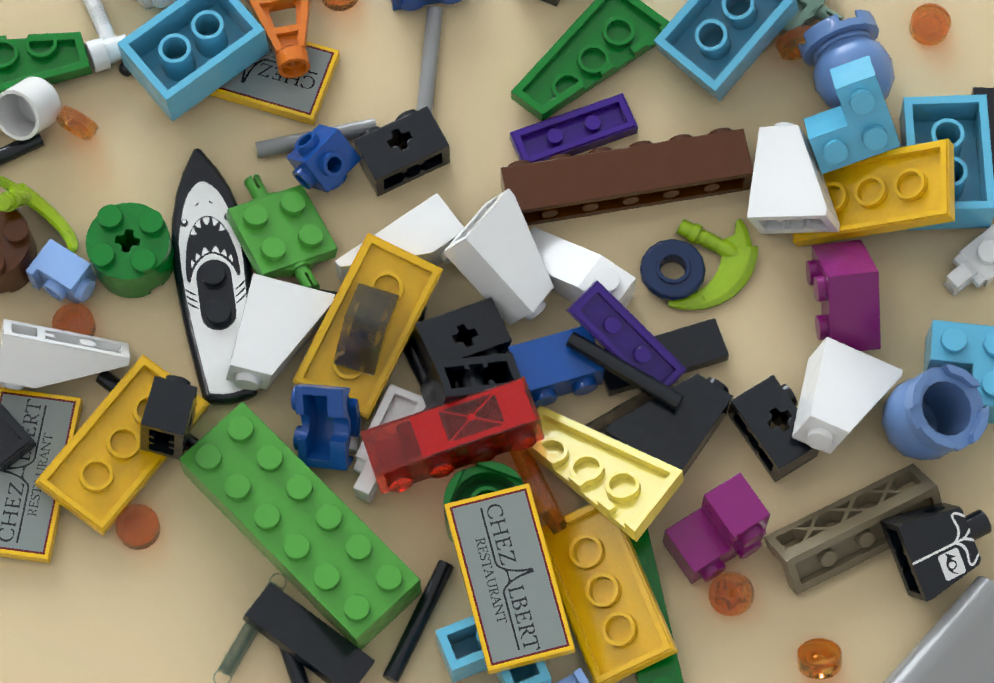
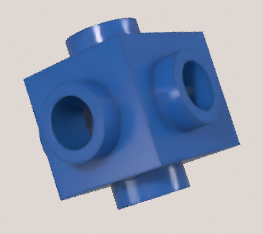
M321 124L312 132L301 136L294 145L295 149L286 157L295 169L292 172L294 178L304 188L308 190L314 188L327 193L341 186L347 178V173L361 160V157L339 129Z

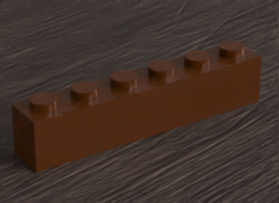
M718 128L709 134L694 137L689 134H680L670 138L669 141L657 143L638 141L626 148L612 150L609 147H600L591 150L588 154L576 156L557 154L548 160L533 163L528 160L515 161L509 164L508 167L501 168L502 192L508 188L512 191L527 225L530 226L750 190L753 167L744 128L737 130Z

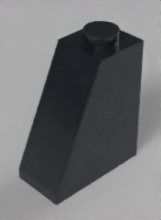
M698 373L672 388L684 395L677 410L654 398L612 422L605 430V435L683 470L684 477L727 415L730 402L733 399V395L729 394L728 388L722 382L712 377L706 379Z

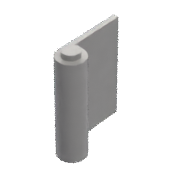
M978 576L883 683H994V582L984 576Z

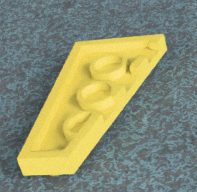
M541 405L534 412L536 420L525 423L516 433L519 446L636 542L684 482L683 470Z

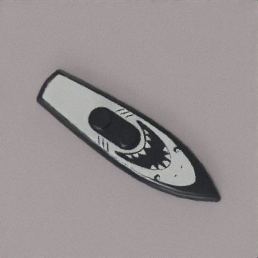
M196 148L193 150L182 173L175 197L171 236L174 249V277L185 332L202 398L212 405H232L249 400L258 393V390H245L236 386L233 381L226 380L253 276V267L226 219L227 209L238 206L233 193L217 167L201 149Z

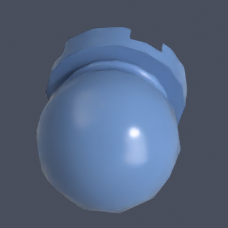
M855 10L856 17L841 21L837 14L832 15L808 29L803 34L806 42L798 44L803 61L807 65L815 66L813 71L815 90L830 108L841 105L830 69L868 55L870 56L884 98L886 99L889 96L895 79L893 62L880 42L876 41L879 27L870 11Z
M948 364L942 367H932L915 378H909L899 384L885 401L881 423L888 442L903 456L917 460L940 459L950 452L959 451L978 441L987 428L990 412L989 406L984 407L982 396L977 387L981 386L980 383L965 369Z

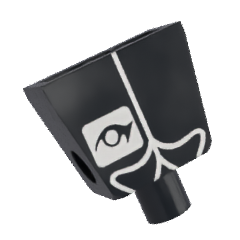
M937 503L880 521L908 595L926 602L935 598L980 564L981 557L975 540L991 533L992 530L990 521L982 510L978 509L965 516L959 506L947 503Z

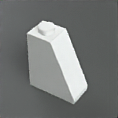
M779 122L774 126L759 127L747 218L760 234L839 232L840 229L835 208L809 139L801 128L793 123Z
M509 188L486 202L443 251L448 259L485 299L492 298L500 316L509 325L524 317L530 321L546 307L547 304L544 302V299L554 286L516 197Z
M253 273L226 380L233 381L236 386L245 390L255 391L259 388L267 390L318 330L334 300L335 294Z
M826 337L808 358L792 438L806 443L814 449L831 454L901 378L903 370Z

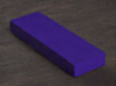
M623 93L510 132V141L519 160H528L533 163L548 160L557 154H570L574 156L637 134L638 126Z
M595 280L566 310L605 350L665 385L671 387L686 372L687 368L598 280Z

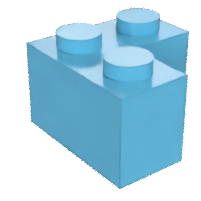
M868 55L830 69L841 105L804 118L808 139L821 174L901 147L870 56Z
M933 320L925 337L923 372L932 367H942L948 364L968 371L981 385L977 389L982 396L984 407L989 406L988 423L994 424V326Z
M473 616L435 630L436 643L452 683L487 670ZM544 661L496 673L500 683H551V676Z

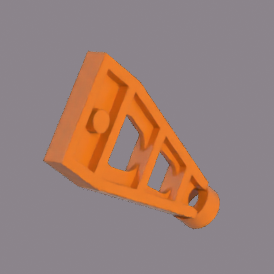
M246 0L255 19L265 29L267 41L276 56L279 74L285 78H297L305 75L310 69L306 49L311 0ZM296 8V24L274 27L269 12Z

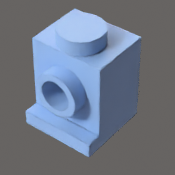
M49 239L26 269L32 287L37 290L43 287L49 295L59 301L67 298L76 305L79 302L83 303L92 295L96 286L95 281L97 278L91 263L52 239Z

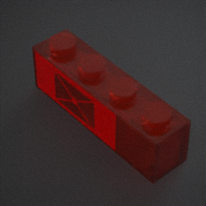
M525 377L360 432L381 494L402 492L409 489L414 483L431 477L435 479L443 478L453 473L455 469L470 464L477 465L479 462L491 461L495 456L511 450H526L534 446L536 442L544 440L541 419Z

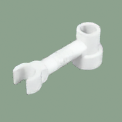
M82 0L99 36L97 39L85 42L88 59L93 71L97 73L110 69L112 63L122 60L117 43L124 39L126 35H115L101 0Z

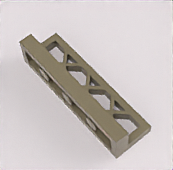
M911 464L765 536L764 540L767 548L782 563L788 585L797 595L890 549L880 523L881 520L942 503L938 486L918 467ZM911 481L916 484L907 490H896ZM867 503H878L869 509L859 508ZM831 521H841L832 527H822ZM792 540H803L788 549L782 546Z

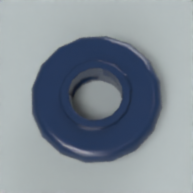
M676 239L659 241L649 247L642 257L640 265L641 279L649 292L661 299L671 301L686 299L696 293L704 282L706 272L703 257L698 250L689 243ZM673 262L682 266L685 274L678 279H669L661 273L660 269L666 263Z

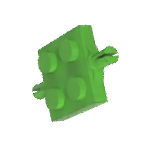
M254 174L253 178L249 176L244 180V185L253 199L250 202L227 209L226 219L255 273L273 279L295 276L301 286L319 290L320 285L316 281L311 269L318 263L335 258L338 248L304 187L298 185L280 192L268 193L258 174Z

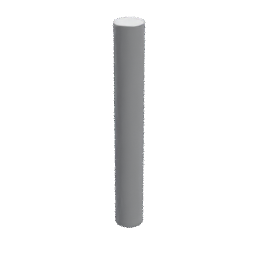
M438 6L427 8L416 110L428 106L431 113L433 110L443 9Z
M375 118L331 127L339 129L345 138L349 140L359 138L362 132L376 126ZM312 131L255 142L258 158L293 151L296 141L304 134Z

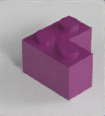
M861 240L812 245V260L806 261V277L809 286L814 285L816 301L821 302L822 315H816L815 317L818 340H824L826 337H829L859 351L881 349L879 271Z
M740 472L704 494L701 508L666 529L662 543L691 584L701 578L708 582L726 569V562L737 555L740 559H745L762 546L760 541L766 534L765 530L770 513Z

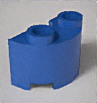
M303 383L294 386L291 394V406L296 411V414H300L302 425H298L295 429L293 445L295 450L298 451V457L308 467L347 471L353 462L354 457L349 456V445L351 437H359L360 410L358 400L348 396L350 388Z

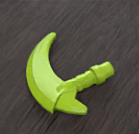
M0 176V186L7 190L0 194V211L12 212L18 209V207L27 205L45 218L60 233L71 252L75 253L78 250L79 243L74 231L53 206L26 184H16Z
M683 219L676 233L687 238L686 241L692 244L696 243L714 253L716 252V254L721 256V260L716 274L705 287L686 299L669 300L668 306L674 309L692 311L718 306L730 300L746 285L756 265L758 246H752L748 230L741 219L736 220L734 235L723 240L721 237L703 229L702 225L698 223L693 224Z

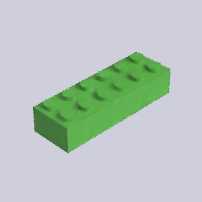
M243 401L179 458L183 472L190 481L348 641L360 650L369 644L422 594L421 580Z

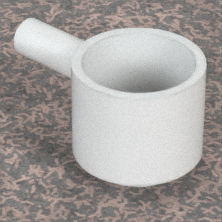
M25 78L0 93V129L13 139L28 140L54 124L60 116V98L54 87L42 78Z

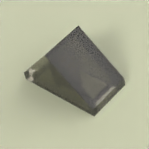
M361 283L358 284L344 317L333 364L374 377L399 295Z

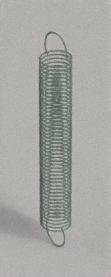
M247 622L242 626L237 638H235L236 640L232 643L227 655H225L226 657H224L225 659H223L224 661L221 662L218 671L222 670V673L230 676L231 679L244 657L243 651L248 650L246 648H250L255 638L253 634L258 633L252 626H248Z

